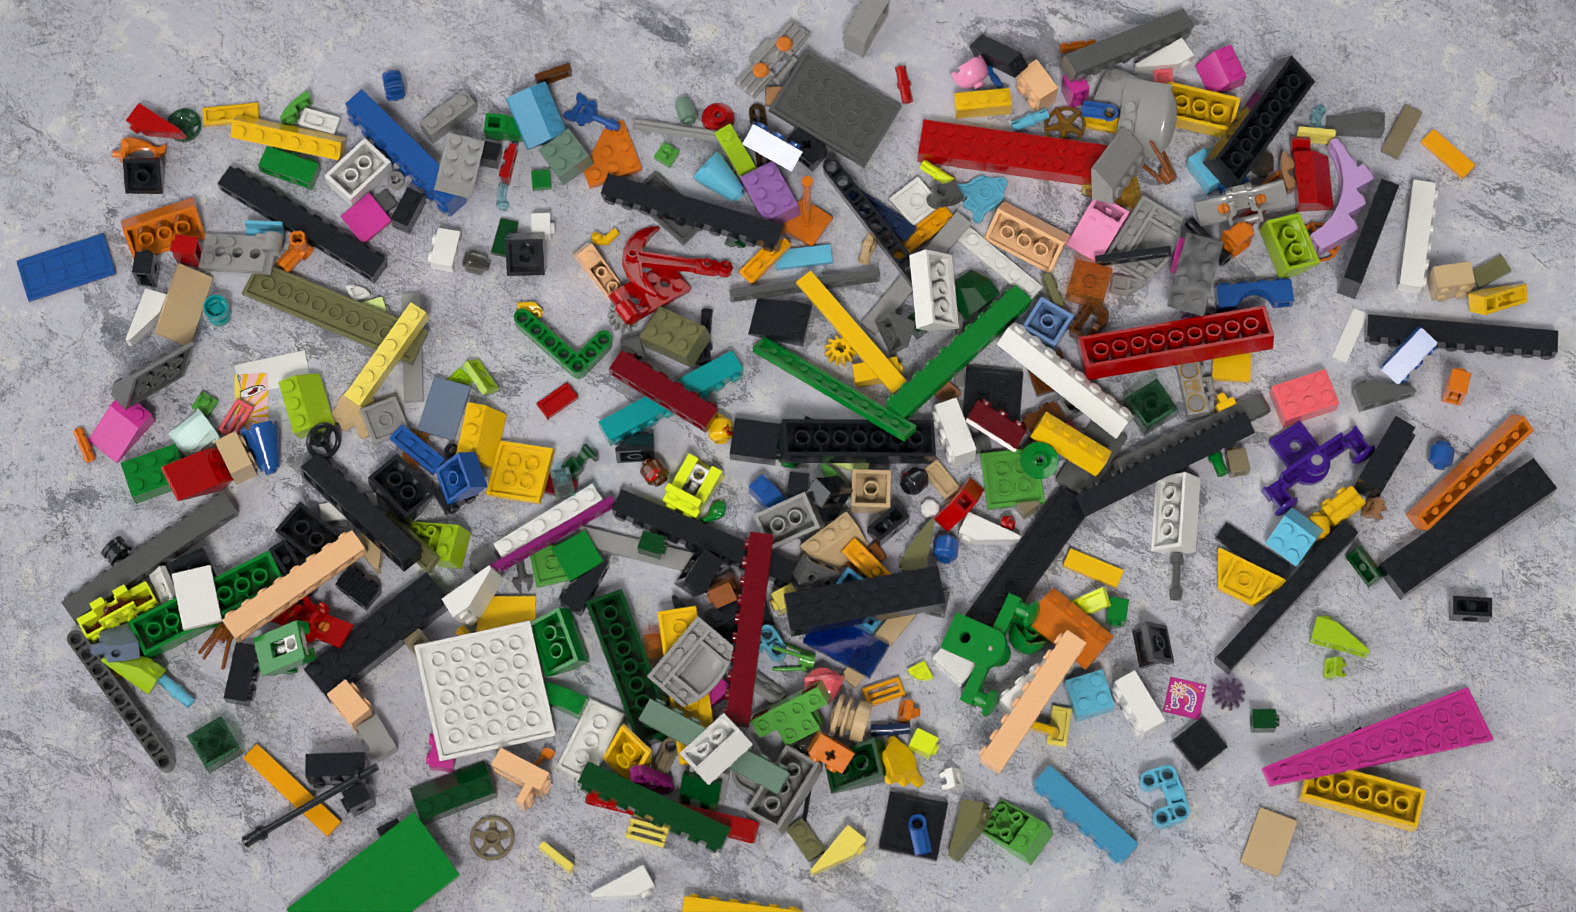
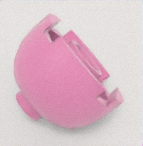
M979 55L978 58L974 57L960 66L959 72L956 73L954 71L950 75L959 87L963 89L974 87L976 90L985 84L983 80L987 77L988 67L983 57Z

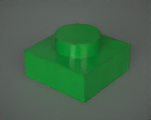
M550 169L531 171L533 191L551 190Z

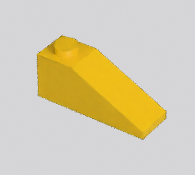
M1527 284L1486 288L1468 293L1469 311L1487 315L1527 303Z

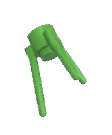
M783 642L785 646L797 652L773 646V650L799 657L798 664L801 665L797 667L772 668L773 671L807 672L808 668L813 669L816 654L811 653V651L801 649L787 642Z

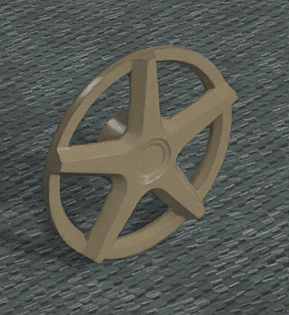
M499 817L481 819L474 825L470 833L472 850L478 857L484 860L495 861L506 857L514 844V832L511 826ZM490 820L487 832L476 830L481 823ZM496 820L505 824L509 831L498 833L496 831ZM473 836L484 840V844L479 851L474 846ZM511 836L509 847L504 851L500 840ZM490 847H493L499 855L488 857L484 854Z

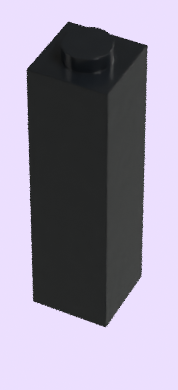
M983 34L969 45L975 57L978 58L981 55L987 65L1014 78L1028 67L1021 52Z

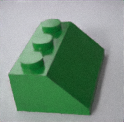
M558 607L530 622L535 646L546 677L573 671L589 663L570 609Z

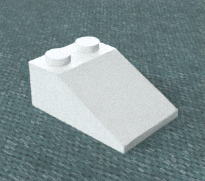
M489 565L442 598L453 618L465 627L471 626L483 615L504 578Z

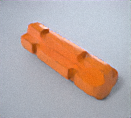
M1088 39L1086 42L1085 40L1072 41L1070 44L1068 42L1060 43V52L1062 54L1068 53V51L1074 52L1094 44L1096 41L1095 39Z
M82 427L74 429L73 433L86 463L95 461L96 458L85 436L84 429Z

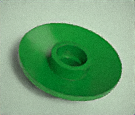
M1033 442L1022 451L1020 464L1028 476L1035 479H1045L1055 473L1059 464V458L1056 450L1051 445L1045 442ZM1037 456H1042L1044 460L1038 461Z

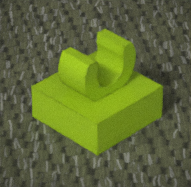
M1335 656L1324 659L1323 678L1330 680L1346 676L1345 673H1342V668L1346 667L1347 664L1343 662L1342 657Z

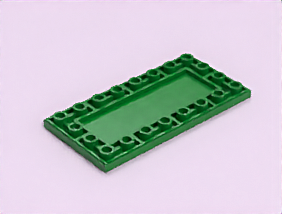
M413 812L286 910L288 912H414L461 875L417 814Z

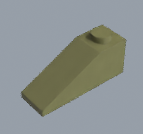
M934 518L928 521L906 549L904 557L900 556L898 568H902V572L926 568L935 522Z
M964 799L961 801L948 856L955 862H959L986 828L987 821L990 820L991 808L984 802Z

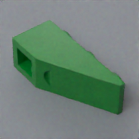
M486 113L484 123L485 139L524 142L512 116Z

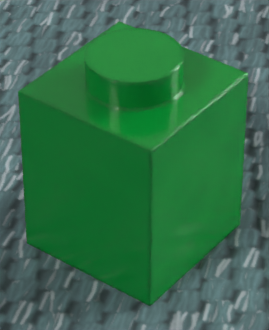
M1110 597L1111 606L1107 607L1105 624H1109L1112 628L1124 627L1127 619L1129 599Z

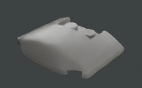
M1127 78L1122 94L1123 100L1116 135L1122 127L1126 128L1142 145L1145 157L1158 159L1149 142L1153 141L1160 154L1170 144L1177 120V102L1171 90L1173 87L1170 84Z
M1143 195L1106 254L1171 246L1172 256L1181 234L1180 223H1182V218ZM1171 256L1115 264V266L1133 277L1144 281L1162 269Z
M697 617L647 677L682 707H685L687 704L699 701L716 687L730 665L734 646L701 618Z

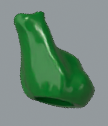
M720 500L715 501L710 506L708 514L700 518L701 523L707 524L724 517L727 508L726 503Z

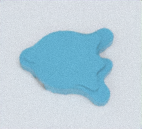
M985 175L978 176L966 184L957 183L963 196L967 198L963 202V207L973 213V221L978 224L983 221L984 216L988 212L1000 206L1003 201L1004 191L1008 185L1004 177L991 178L985 177Z

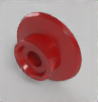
M713 103L704 109L701 119L706 129L718 131L728 124L733 126L735 115L728 105Z

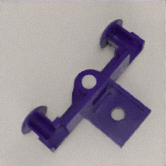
M1299 420L1268 442L1287 469L1280 473L1276 482L1268 487L1264 486L1261 493L1268 502L1273 501L1277 506L1278 510L1274 515H1285L1298 503V497L1292 499L1287 492L1288 489L1297 483L1306 486L1320 483L1327 476L1331 461L1348 449L1355 456L1351 461L1352 464H1360L1366 461L1374 453L1375 445L1369 446L1363 439V434L1355 425L1346 435L1343 436L1341 432L1319 446ZM1298 443L1300 450L1293 451L1290 448V444Z

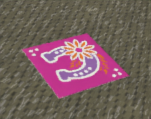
M1170 677L1163 712L1199 720L1207 685Z

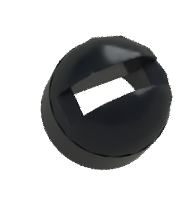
M455 443L447 444L444 448L445 456L450 459L456 455L458 445Z

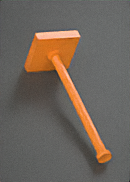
M804 176L802 178L803 198L798 202L801 215L782 225L785 226L786 233L810 247L817 243L832 222L833 217L811 204L813 178L811 176Z

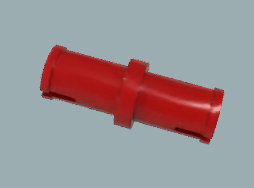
M905 65L895 67L898 80L897 89L900 90L902 104H910L913 102L910 89L912 84L908 79L907 67Z

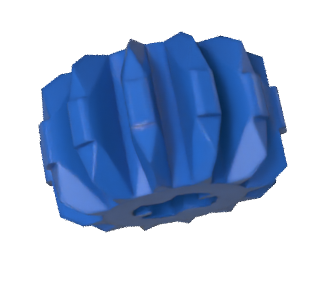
M399 70L384 72L382 80L386 99L388 101L404 99L405 91L401 72Z

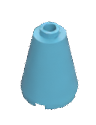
M718 151L693 176L696 182L731 202L734 200L739 201L745 194L743 192V185Z

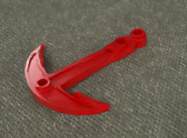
M659 226L644 228L636 232L628 239L622 254V266L627 278L638 289L654 297L658 295V292L652 286L647 273H642V268L692 272L698 275L714 277L719 275L723 278L730 277L733 270L731 263L726 260L719 263L709 258L691 259L642 251V247H645L653 235L660 230Z

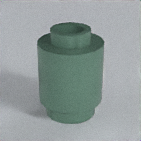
M688 96L677 99L675 101V109L681 124H694L698 115L693 101Z

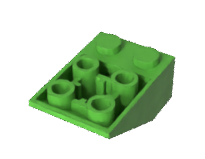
M1000 799L992 810L990 820L987 821L986 828L982 834L1016 858L1032 865L1052 837L1053 832L1045 822Z

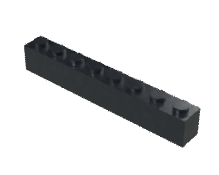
M317 454L300 467L302 478L403 572L421 559V546L415 540L412 541L404 529H399L391 517H386L378 505H373L365 493L361 494L352 481L348 482L339 469L335 470L327 458H322Z

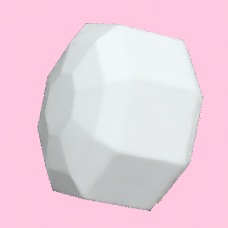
M926 500L921 504V515L926 519L934 518L939 513V504L934 500Z

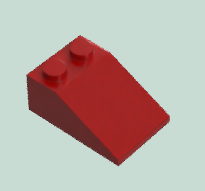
M218 447L202 450L161 468L177 502L222 491L234 481Z

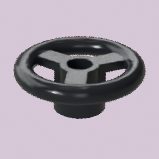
M327 422L315 425L309 431L306 438V448L312 457L318 454L312 448L315 445L325 449L326 454H319L322 458L329 459L334 456L341 445V434L338 428ZM326 428L324 433L318 430ZM332 431L335 434V445L333 448L329 445V437Z

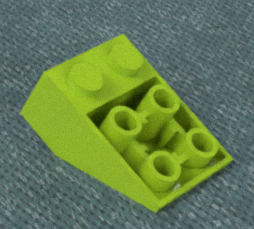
M411 523L410 530L441 557L436 566L462 569L471 536L469 531L460 525Z

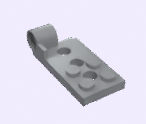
M267 231L265 234L256 233V236L206 233L198 268L201 271L272 275L275 256H279L281 253L284 236L274 231ZM225 249L224 255L218 257V251ZM239 250H242V255L238 258H235V253ZM259 251L260 256L256 259H253L252 255L255 252Z

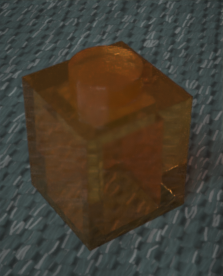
M660 632L644 634L645 650L648 659L664 657Z

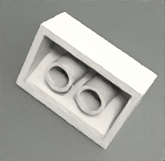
M723 713L680 754L709 785L753 744Z

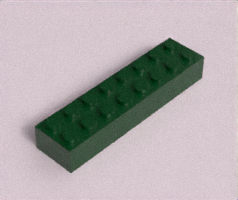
M619 589L585 601L631 731L648 747L663 742L669 737L639 721L649 699L655 701L658 698L663 701L659 687L647 677L652 668L623 590Z

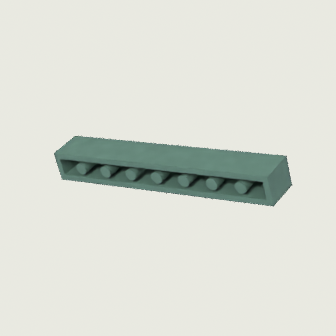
M658 698L655 701L649 699L639 718L640 722L685 746H688L706 730V728L700 725L701 721L693 717L687 719L683 716L684 712L673 707L670 710L665 707L667 703ZM748 748L744 754L728 767V769L777 795L781 794L791 775L787 772L788 768L780 763H777V765L770 763L771 759L761 753L759 756L753 754L752 748Z

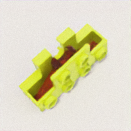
M146 581L130 590L124 584L112 590L115 600L110 603L104 601L102 597L89 603L93 610L77 618V621L90 644L99 642L100 632L126 624L128 621L160 606Z

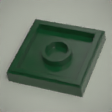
M684 771L678 803L717 812L722 780L716 779L708 785L699 774Z

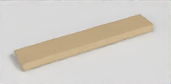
M917 614L887 619L842 673L845 676L844 681L856 689Z

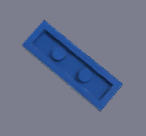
M403 424L389 438L391 442L433 476L436 473L435 469L446 462L442 456Z

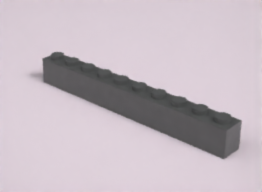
M224 492L213 495L209 502L197 506L193 513L181 517L174 526L166 527L161 532L162 534L147 540L143 547L131 551L127 558L116 561L112 568L100 572L96 579L84 583L80 590L65 596L61 602L74 622L79 625L77 618L93 610L89 603L100 597L107 601V603L114 601L115 598L112 590L123 584L130 590L149 577L159 566L167 565V563L239 515Z

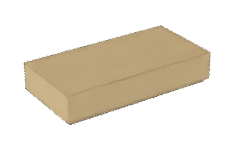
M938 459L924 468L928 474V480L945 501L960 489V486Z

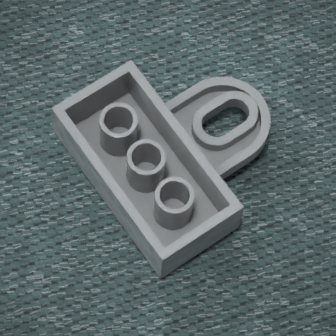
M788 745L785 746L775 763L769 761L774 765L780 763L788 768L787 772L791 774L780 795L732 771V779L737 788L753 797L745 810L747 816L780 836H783L823 771L819 762L813 761L808 756Z

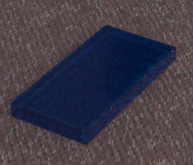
M855 626L810 633L802 641L803 644L868 679L872 677L889 649V644Z

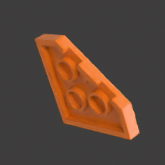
M623 120L617 123L621 125L619 131H609L604 128L590 156L594 164L583 171L589 189L604 185L608 173L624 178L642 171L640 161Z

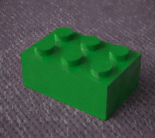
M176 444L120 463L131 496L136 504L172 491L161 468L182 459Z

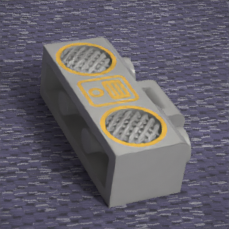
M1200 362L1176 365L1175 368L1187 421L1209 417L1211 411H1213V403L1211 399L1208 400V397L1216 395L1212 376L1203 377L1206 374L1205 366L1200 364ZM1203 383H1206L1207 392H1204Z

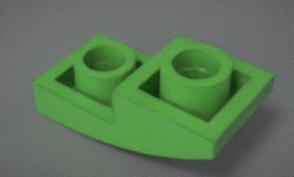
M308 91L299 95L285 108L280 116L282 124H295L300 119L298 112L304 111V108H309L313 104Z

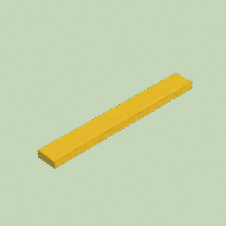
M809 271L797 280L796 285L891 394L897 393L901 385L906 382L905 378L812 271Z

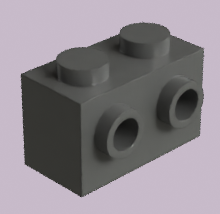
M804 553L792 572L798 584L804 587L808 585L812 588L834 585L841 576L836 566Z

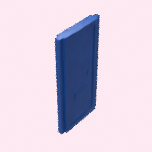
M103 233L16 261L29 302L116 275Z

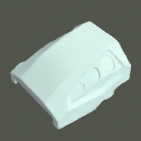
M196 409L194 414L168 433L185 457L212 448L216 444L215 441L220 439L215 429L199 409Z

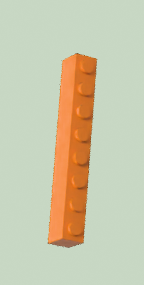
M1511 414L1406 513V516L1414 527L1428 531L1534 431L1527 419L1522 415Z

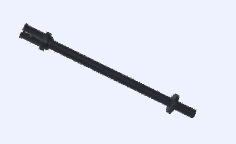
M374 763L362 771L358 768L354 769V776L266 826L258 825L254 831L242 836V842L246 840L247 842L244 845L249 848L260 840L264 841L268 838L270 832L357 782L364 785L366 783L365 778L379 770L378 765Z

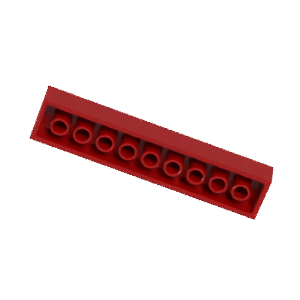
M923 119L917 162L922 163L924 160H927L935 165L1092 187L1091 168L1109 145Z
M1265 305L1078 337V353L1084 375L1088 380L1273 349L1274 333Z

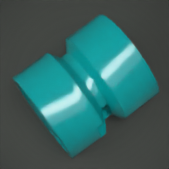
M212 295L204 301L203 309L208 321L212 325L221 327L230 321L232 313L224 297Z

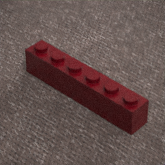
M621 350L609 368L611 376L707 433L718 416L717 406L713 402L704 401L695 391L689 392L680 382L671 381L665 373L653 370L649 363L645 361L642 363L637 360L634 354L630 352L625 353Z

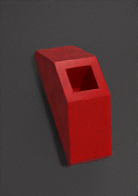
M969 477L934 517L935 521L948 532L975 506L984 489Z

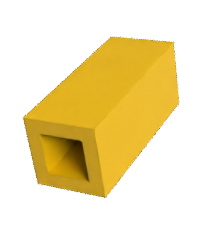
M897 357L887 358L899 373L902 374L903 366L901 362L898 363ZM864 362L852 364L855 388L882 384Z

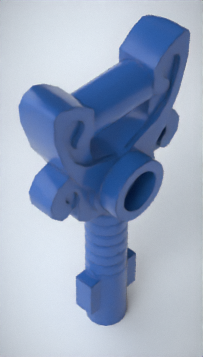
M580 93L576 95L577 103L573 109L563 114L565 120L577 122L581 127L586 123L590 124L592 121L604 125L609 131H619L621 127L620 124H617L616 120L612 118L609 120L598 115L596 101L591 100L588 102Z

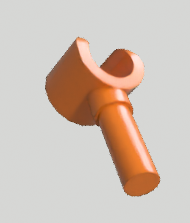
M548 747L544 748L541 756L533 765L538 766L545 758L551 761L556 752Z

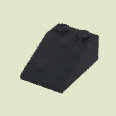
M757 299L748 335L759 338L766 337L773 341L804 347L812 315V305L797 301Z

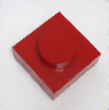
M1291 137L1290 156L1292 157L1294 151H1310V137Z

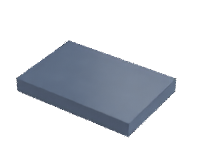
M434 376L417 431L455 441L471 386Z

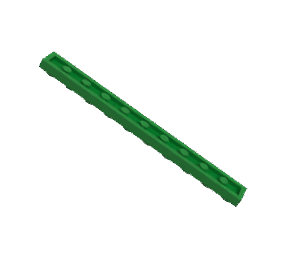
M764 337L753 346V353L902 441H906L916 431V425L770 339Z

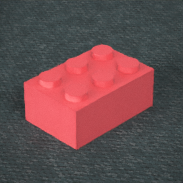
M1326 369L1274 385L1269 392L1283 428L1293 425L1299 420L1302 422L1336 411L1339 405Z

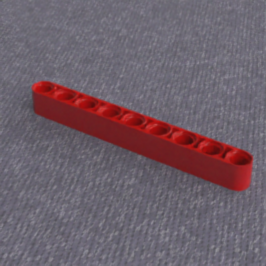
M592 792L590 795L586 794L585 803L588 805L629 815L634 814V812L628 809L626 811L618 809L616 804L611 801L608 803L598 799V795ZM679 803L730 827V839L747 843L756 842L760 823Z

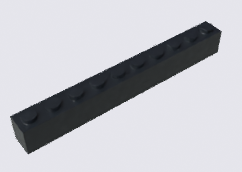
M229 166L217 184L220 191L270 221L283 222L285 230L290 233L301 230L306 235L311 246L374 284L387 267L383 254L378 251L374 253L369 250V246L365 243L356 242L350 234L346 232L344 234L341 233L335 225L331 223L326 224L316 214L311 215L302 205L298 204L296 206L287 196L283 195L281 197L276 194L277 192L272 187L261 185L257 178L246 176L242 169L238 167L235 169Z
M609 173L600 193L604 202L609 205L618 204L626 210L635 209L647 216L652 214L663 221L668 219L680 226H692L697 231H709L714 236L723 235L731 241H743L751 247L760 246L768 252H779L786 234L785 226Z
M1368 314L1365 320L1364 342H1369L1371 345L1388 344L1391 347H1398L1420 326L1437 342L1436 350L1438 348L1449 352L1463 350L1466 353L1483 352L1486 355L1498 353L1507 357L1521 355L1523 358L1540 357L1543 360H1550L1558 353V330Z
M1239 411L1231 413L1228 415L1229 419L1222 421V419L1211 423V428L1207 430L1205 427L1194 432L1195 436L1191 438L1185 436L1177 440V445L1172 447L1169 444L1160 449L1161 453L1155 455L1153 452L1143 457L1145 461L1139 464L1137 461L1128 464V469L1125 471L1116 470L1109 474L1110 478L1106 480L1100 478L1092 482L1094 486L1088 489L1084 486L1076 490V495L1072 496L1081 517H1087L1254 434L1255 431L1246 412L1239 413Z
M621 489L612 508V513L617 520L625 522V520L629 521L638 529H648L651 533L667 537V540L674 544L679 542L685 545V548L691 551L706 549L724 561V565H734L738 567L739 571L745 573V568H742L743 556H747L748 549H744L745 540ZM772 552L768 580L774 582L773 584L779 588L792 583L795 577L792 572L798 563Z
M1343 520L1220 652L1214 663L1229 676L1355 540L1359 532Z

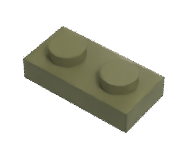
M1050 272L1042 274L1041 282L1049 301L1063 309L1065 301L1062 294H1058L1056 289L1058 285L1055 277L1052 278Z
M803 818L787 828V833L808 863L825 852Z

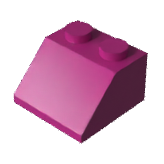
M1232 45L1213 51L1195 65L1205 89L1208 91L1222 94L1243 86L1245 83L1246 74Z

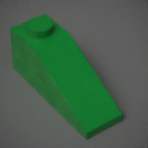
M544 681L549 706L580 720L589 702L588 697Z

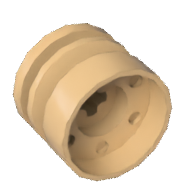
M841 694L832 711L830 734L835 735L837 727L841 728L839 737L842 738L845 731L849 730V740L861 743L868 727L873 703L861 700L857 708L853 707V698L850 697L848 704L844 705L846 696Z

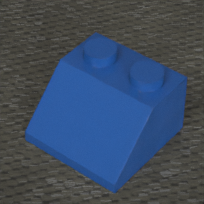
M458 452L435 469L447 504H453L475 496L488 487L476 452Z

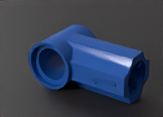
M1084 100L1082 105L1083 117L1113 121L1120 115V108L1115 103ZM1108 107L1114 109V117L1107 115L1106 110Z
M915 814L908 822L915 856L931 853L932 849L926 819L923 815ZM920 820L923 827L915 829L912 826V822Z

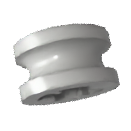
M394 171L388 175L387 180L391 189L400 190L403 188L405 180L402 173ZM399 177L400 183L394 184L392 179Z

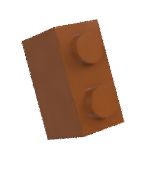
M733 571L711 581L712 587L709 588L707 597L711 604L714 603L716 609L738 600L741 587Z

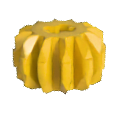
M835 335V340L829 338V344H826L824 347L826 350L825 357H829V363L835 361L836 367L839 366V363H842L845 367L846 361L849 363L853 362L852 357H855L856 353L843 338L839 339L838 335Z

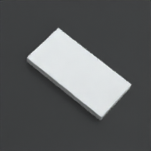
M590 698L556 769L579 779L588 761L601 767L604 761L602 758L619 731L626 714Z

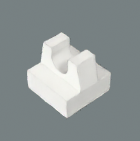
M951 767L939 774L940 778L947 780V783L941 786L942 790L964 789L961 769Z

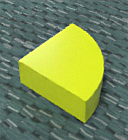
M925 661L907 669V672L917 680L929 681L933 679V675Z

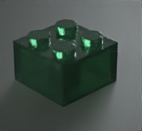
M1158 379L1125 397L1123 406L1129 409L1131 414L1135 416L1133 420L1144 436L1176 417L1178 408Z
M222 716L187 735L209 774L244 754Z

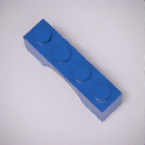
M1277 278L1275 281L1261 279L1252 283H1248V281H1240L1237 284L1220 283L1214 291L1217 313L1235 311L1238 304L1249 296L1262 297L1273 308L1292 307L1294 303L1292 280L1286 278Z

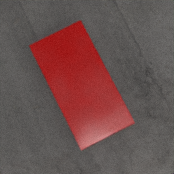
M566 382L537 402L536 406L548 420L579 398L568 382Z

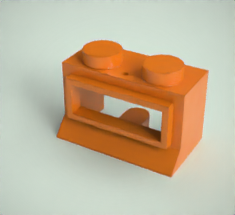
M1244 221L1237 223L1229 231L1223 230L1220 241H1224L1223 248L1228 253L1233 254L1232 259L1250 247L1254 236V229L1249 223Z

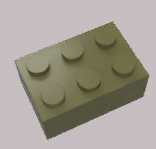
M659 306L640 335V339L646 348L692 368L710 341L711 335L705 326Z

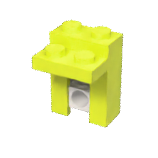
M688 453L672 484L668 483L665 487L666 494L662 500L666 504V508L673 511L677 510L683 513L682 515L698 521L724 474L720 469L714 466L710 468L698 461L699 458ZM697 472L705 473L704 478L701 480L695 479L694 476ZM691 480V484H689L690 486L685 492L684 490L686 489L689 481ZM697 488H699L698 492L694 497L692 494H694L695 491H697Z

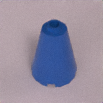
M275 420L273 424L272 421L250 425V430H246V427L240 429L241 435L260 472H265V475L276 473V469L280 468L278 421Z

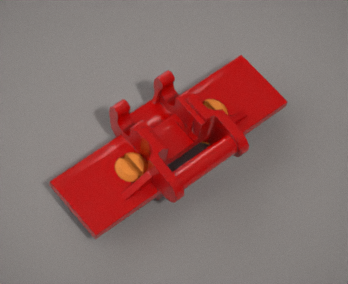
M308 596L302 598L303 605L295 603L270 621L281 625L280 627L294 621H306L310 628V633L305 635L306 642L312 643L314 639L316 641L320 640L340 649L354 626L351 623L330 616L328 604L320 602L319 606L315 605Z

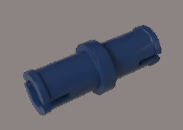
M889 721L888 724H871L872 737L911 734L910 722L892 723V721Z

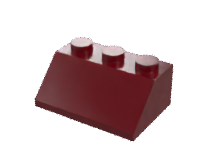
M977 398L966 415L965 421L1015 453L1026 433V429L1023 428L1025 424L1017 419L1012 421L1007 418L1009 414L1001 409L996 411L991 407L992 403L984 398L982 400Z

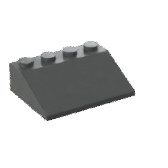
M189 342L168 353L164 352L158 359L148 361L142 368L131 371L123 379H117L113 383L111 395L124 410H127L184 377L194 343Z

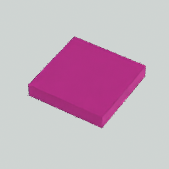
M367 193L340 216L359 241L365 244L391 223V218L370 193Z

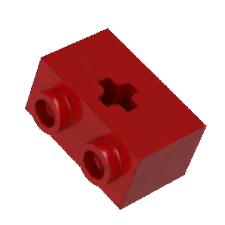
M175 234V239L170 244V251L173 253V258H175L177 264L180 263L195 268L199 267L203 248L198 237Z

